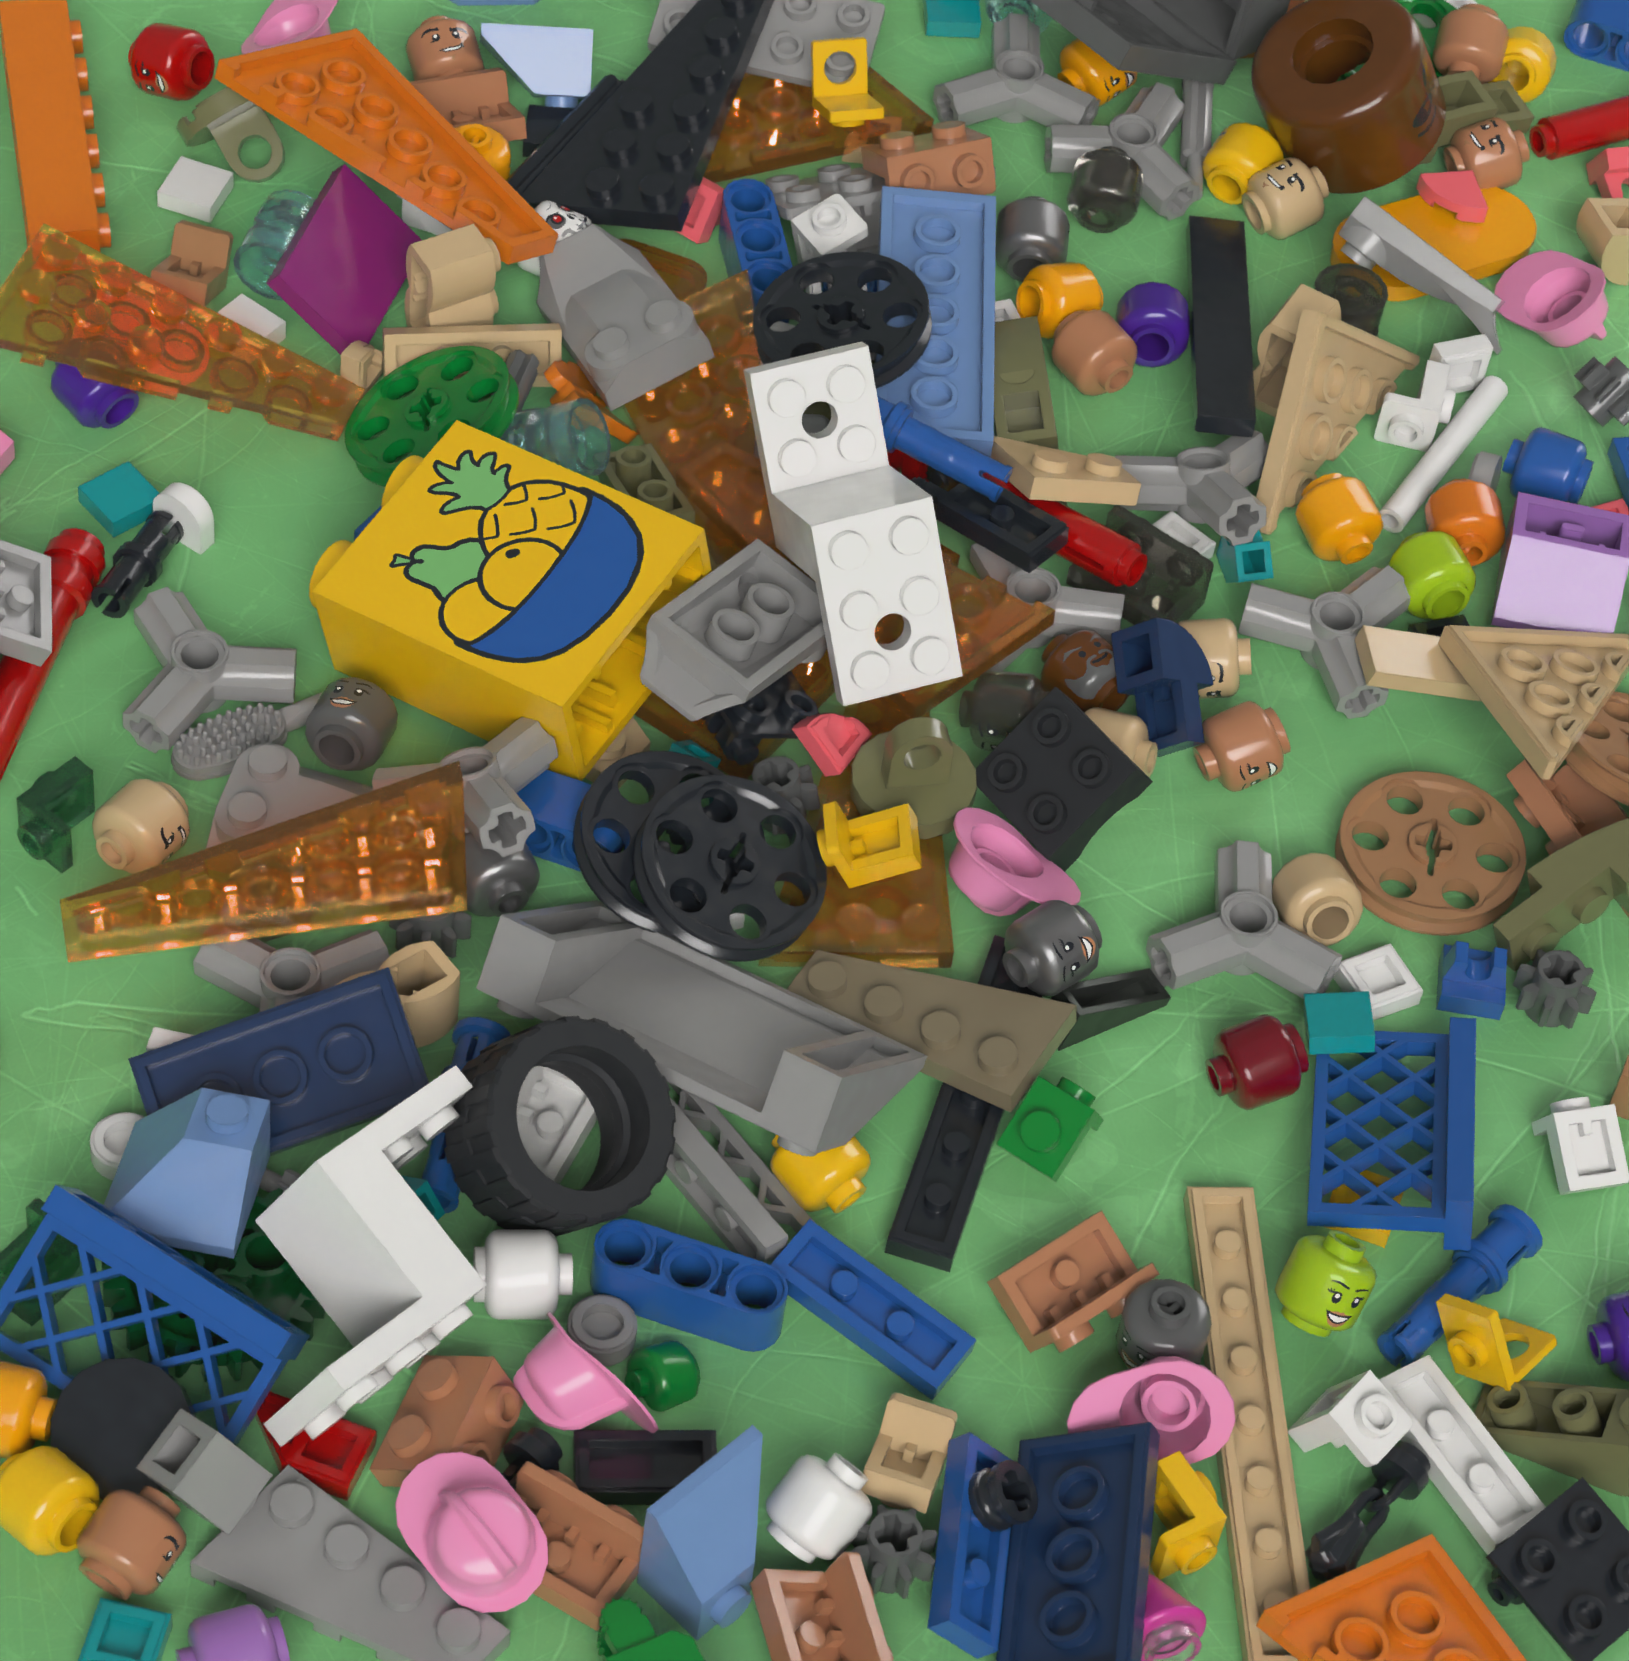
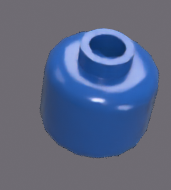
M1538 427L1528 435L1525 442L1518 439L1513 440L1502 471L1512 475L1510 492L1515 498L1518 492L1578 504L1591 474L1594 461L1586 459L1587 448L1582 441L1545 427Z

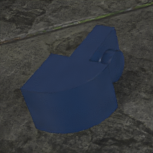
M1154 618L1111 633L1118 693L1135 695L1137 716L1147 725L1149 741L1157 744V757L1205 743L1198 690L1214 684L1208 661L1194 637L1181 625L1163 618Z

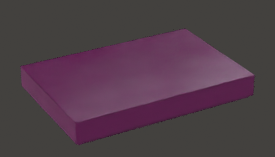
M344 164L332 171L266 284L341 355L354 341L360 340L368 344L370 343L407 277L406 254L410 244L422 239Z

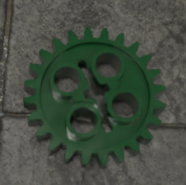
M280 1188L275 1189L265 1198L256 1195L242 1238L246 1235L248 1236L239 1244L234 1259L171 1247L309 1334L308 1341L313 1338L314 1319H324L326 1311L255 1221L283 1194V1190ZM102 1262V1270L112 1268ZM260 1266H270L276 1269L270 1271H262L256 1268ZM124 1275L102 1281L104 1282L102 1284L104 1307L111 1308V1320L142 1313L134 1281ZM152 1293L155 1309L170 1305ZM183 1312L157 1319L165 1358L201 1350L195 1321L190 1317L185 1318L187 1315ZM144 1322L115 1329H126L127 1348L130 1351L149 1344ZM210 1330L213 1346L229 1343ZM148 1346V1363H151L152 1357ZM242 1350L216 1356L217 1365L227 1366L230 1375L235 1381L241 1380L242 1363L251 1360L259 1370L263 1366V1363ZM203 1359L175 1366V1377L181 1378L192 1364L201 1365L204 1382H208Z

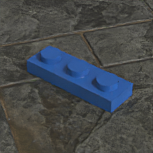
M811 1219L805 1223L770 1264L784 1275L788 1285V1296L931 1400L936 1397L970 1355L976 1343L974 1337Z
M971 1432L949 1440L928 1629L976 1659L999 1651L1011 1527L1002 1532H992L979 1522L969 1501V1481L974 1473L985 1468H993L994 1465L1011 1459Z

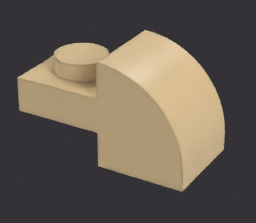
M1587 198L1577 217L1576 231L1578 237L1598 267L1604 271L1605 277L1612 283L1627 286L1629 283V198Z

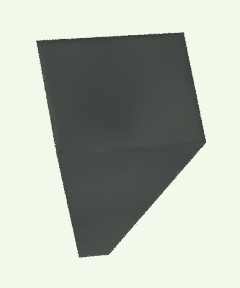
M1150 968L1077 982L1050 999L1077 1005V1022L1057 1049L1060 1051L1160 1009L1168 1004L1171 997Z

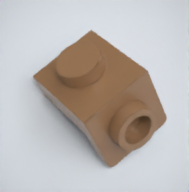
M185 220L179 221L174 227L170 255L151 270L148 292L167 297L166 301L169 304L179 308L197 309L201 306H206L226 288L233 244L232 233Z

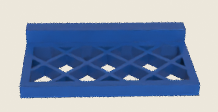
M1450 1017L1449 1034L1375 1031V1052L1358 1053L1366 1060L1350 1070H1347L1332 1059L1330 1054H1316L1307 1226L1444 1233L1443 1250L1471 1251L1474 1206L1476 1018ZM1407 1055L1435 1057L1433 1063L1417 1073H1413L1398 1062ZM1382 1071L1399 1084L1379 1094L1364 1081ZM1349 1092L1365 1105L1346 1116L1330 1104V1102ZM1413 1095L1431 1107L1414 1119L1397 1107L1398 1104ZM1379 1116L1397 1128L1380 1140L1362 1128ZM1346 1137L1363 1151L1344 1162L1327 1148ZM1412 1140L1430 1153L1413 1165L1395 1153L1396 1150ZM1377 1162L1396 1175L1378 1187L1359 1174ZM1342 1184H1345L1361 1197L1351 1204L1322 1202L1324 1195ZM1412 1187L1431 1202V1208L1401 1206L1393 1198Z
M55 1185L41 1210L47 1213L0 1290V1328L16 1303L38 1298L46 1337L21 1343L0 1329V1350L22 1365L40 1370L47 1381L64 1390L75 1377L68 1373L62 1343L96 1334L101 1360L115 1359L110 1331L144 1322L152 1357L150 1364L163 1368L169 1374L168 1368L203 1359L211 1400L192 1404L196 1413L214 1409L218 1432L237 1446L288 1360H296L310 1335L81 1190ZM57 1234H60L78 1246L83 1276L49 1284L44 1256ZM94 1257L112 1268L97 1272ZM124 1275L136 1283L142 1313L107 1321L99 1282ZM34 1276L36 1288L23 1291L31 1277ZM86 1285L94 1325L60 1333L52 1294ZM152 1293L170 1305L155 1309ZM183 1312L195 1321L201 1350L166 1359L157 1319ZM210 1330L229 1343L213 1346ZM48 1347L51 1361L33 1350ZM242 1350L263 1363L248 1391L224 1396L216 1360L217 1355ZM241 1402L229 1420L227 1405Z

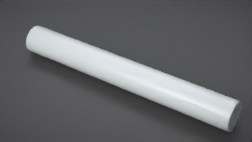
M1487 376L1482 380L1379 512L1382 517L1383 528L1386 531L1399 533L1403 530L1508 394L1507 385L1503 380L1496 376Z

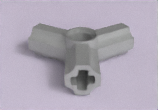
M1009 13L1005 19L993 24L992 69L935 85L933 93L938 120L940 122L963 121L965 126L994 117L1009 123H1022L1032 119L1046 127L1051 124L1091 125L1098 113L1100 100L1044 73V63L1040 58V26L1033 24L1029 20L1028 15Z
M1156 82L1154 86L1142 87L1126 112L1114 117L1110 122V126L1047 125L1044 155L1047 173L1103 174L1109 182L1117 186L1133 188L1159 215H1163L1168 221L1184 215L1187 208L1197 200L1200 185L1162 148L1181 120L1185 104L1177 97L1175 89L1170 86Z
M1254 430L1253 437L1231 436L1216 447L1189 448L1180 452L1177 457L1115 455V458L1122 461V468L1142 484L1136 506L1114 505V510L1177 511V515L1188 522L1207 523L1233 546L1252 542L1258 530L1266 525L1267 512L1266 506L1251 494L1246 487L1261 478L1269 445L1264 440L1262 432Z
M978 543L971 545L970 561L995 603L956 637L959 656L964 663L966 671L981 680H984L987 676L997 677L1027 648L1042 647L1048 644L1053 637H1057L1060 634H1067L1069 636L1079 630H1094L1112 645L1111 633L1119 631L1121 627L1124 594L1061 586L1057 577L1045 569L1037 567L1031 573H1027Z
M1389 565L1385 568L1373 566L1340 592H1326L1319 595L1315 600L1251 583L1238 633L1300 650L1303 659L1310 666L1319 670L1335 710L1344 713L1347 719L1365 717L1375 708L1385 704L1389 690L1388 688L1366 685L1354 639L1363 625L1384 628L1408 610L1411 596L1405 586L1404 577Z
M169 587L148 593L145 601L134 609V623L163 667L161 672L123 712V727L135 738L137 745L155 754L161 749L169 750L180 738V734L184 733L201 713L217 710L226 700L294 703L297 649L227 645L226 641L219 634L207 630L184 593L171 591Z
M521 717L483 747L476 746L456 750L445 756L440 763L378 768L375 770L372 778V805L376 820L381 822L383 827L452 821L455 829L471 833L483 849L497 851L502 858L522 851L528 836L536 829L531 810L517 795V792L546 771L550 763L558 757L555 739L542 728L538 720Z
M1236 840L1226 848H1219L1215 855V913L1151 935L1147 941L1146 951L1150 959L1151 971L1163 987L1169 986L1172 990L1224 971L1241 976L1258 973L1304 999V994L1325 993L1334 975L1339 969L1343 956L1278 920L1277 909L1272 903L1271 854L1261 849L1258 842Z
M226 923L223 926L215 924L202 938L200 949L193 960L195 975L259 1008V1012L333 987L352 975L366 971H378L382 963L389 957L385 942L377 930L373 932L369 929L316 951L309 952L296 947L277 950Z

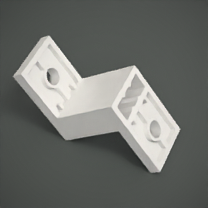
M861 341L743 369L776 548L815 580L837 701L842 706H848L962 677L933 499L930 494L889 465L869 346ZM815 402H827L831 409V419L827 427L818 433L805 432L802 425V416L806 408ZM892 613L902 615L904 629L901 636L890 644L877 643L875 628L879 620Z
M456 1065L316 1160L255 1220L354 1347L323 1370L263 1424L280 1447L303 1430L306 1431L312 1440L316 1439L347 1414L346 1411L358 1402L360 1404L364 1403L393 1380L394 1375L405 1367L409 1369L420 1361L425 1355L435 1349L442 1339L473 1316L466 1303L487 1286L397 1171L428 1147L424 1139L426 1141L431 1140L460 1116L453 1106L473 1086Z

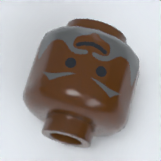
M1079 630L1069 636L1067 634H1060L1045 648L1042 654L1044 666L1041 671V687L1047 694L1056 686L1083 712L1093 707L1118 711L1129 697L1128 694L1118 693L1113 646L1096 631Z

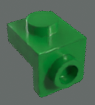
M1038 1076L996 1144L1001 1149L1057 1182L1089 1129L1092 1128L1097 1131L1104 1120L1091 1108L1096 1099L1091 1093L1065 1077H1062L1057 1086Z

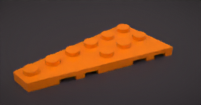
M357 28L228 57L218 61L214 77L216 80L450 229L455 230L475 224L484 238L493 240L498 249L500 259L505 264L509 265L553 253L558 233Z
M1433 1534L1263 1610L1256 1624L1260 1630L1299 1661H1527Z

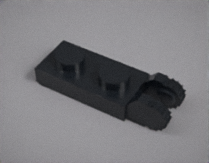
M930 466L927 467L928 471L926 472V479L929 482L925 478L921 479L920 476L910 480L932 496L936 520L1027 573H1031L1068 543L1069 527H1067L1066 523L1005 488L999 499L994 503L988 497Z

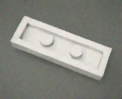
M1430 1355L1378 1379L1412 1419V1427L1400 1440L1414 1445L1425 1454L1430 1463V1470L1427 1473L1428 1477L1487 1555L1546 1508Z

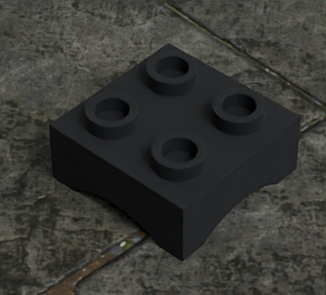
M1056 686L976 767L977 787L1047 860L1052 861L1064 872L1080 857L1085 846L1103 824L1122 807L1139 797L1153 782Z

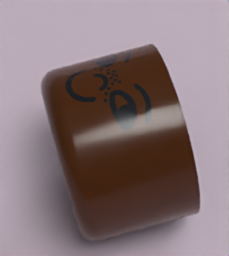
M1306 0L1278 19L1268 30L1256 50L1251 71L1252 87L1269 132L1278 141L1283 151L1284 159L1288 157L1300 159L1309 168L1315 166L1321 171L1327 182L1329 193L1347 194L1364 192L1399 179L1415 168L1429 154L1442 132L1446 116V104L1440 83L1417 22L1410 12L1396 0ZM1364 64L1358 72L1345 80L1337 81L1341 75L1354 70L1358 65Z

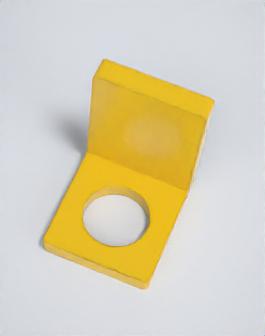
M864 37L812 40V107L832 125L838 127H856L865 124V120L884 119V107L868 94L867 40ZM844 51L853 57L854 71L847 80L839 83L832 82L825 75V62L831 54Z
M1447 1293L1436 1301L1447 1341L1448 1352L1451 1356L1454 1371L1457 1374L1494 1387L1498 1385L1509 1392L1514 1382L1518 1383L1557 1346L1554 1334L1506 1318L1500 1320L1498 1312L1494 1309ZM1520 1341L1528 1344L1529 1347L1520 1356L1510 1359L1506 1342Z

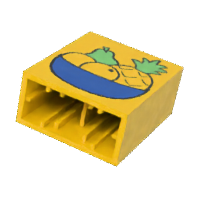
M456 420L425 458L412 455L404 459L395 468L386 484L381 510L353 543L348 540H339L326 549L314 568L310 580L309 598L311 604L317 609L335 670L350 677L371 681L382 688L388 695L488 742L521 717L538 720L542 728L554 737L557 746L558 757L550 763L548 770L583 781L652 693L650 689L641 683L640 679L646 650V626L651 615L711 573L712 569L704 528Z

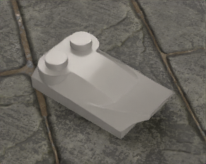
M1364 196L1338 233L1347 241L1341 248V251L1365 270L1371 272L1374 266L1378 264L1399 280L1437 299L1458 305L1480 333L1486 334L1494 347L1493 350L1499 355L1502 348L1496 330V313L1504 304V301L1372 200Z
M592 224L557 242L553 253L539 256L540 283L537 305L540 313L547 323L560 324L562 344L610 411L715 357L710 341L697 325L691 307L676 298L638 249L609 234L600 226Z
M756 539L651 615L646 626V650L640 672L641 683L690 721L699 720L725 708L745 703L800 663L816 662L825 654L827 644L816 583L761 540Z
M261 743L252 745L244 750L235 762L216 806L206 846V864L232 870L243 863L240 870L241 873L249 874L254 872L257 877H261L260 868L262 867L263 878L390 910V905L396 904L398 896L405 889V886L434 870L452 821L383 827L382 823L377 822L372 805L373 787L301 767L297 756L290 749L279 744ZM261 857L257 863L250 864L253 859Z

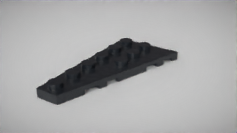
M699 0L520 196L533 209L543 201H552L586 216L591 220L592 224L682 231L774 0Z

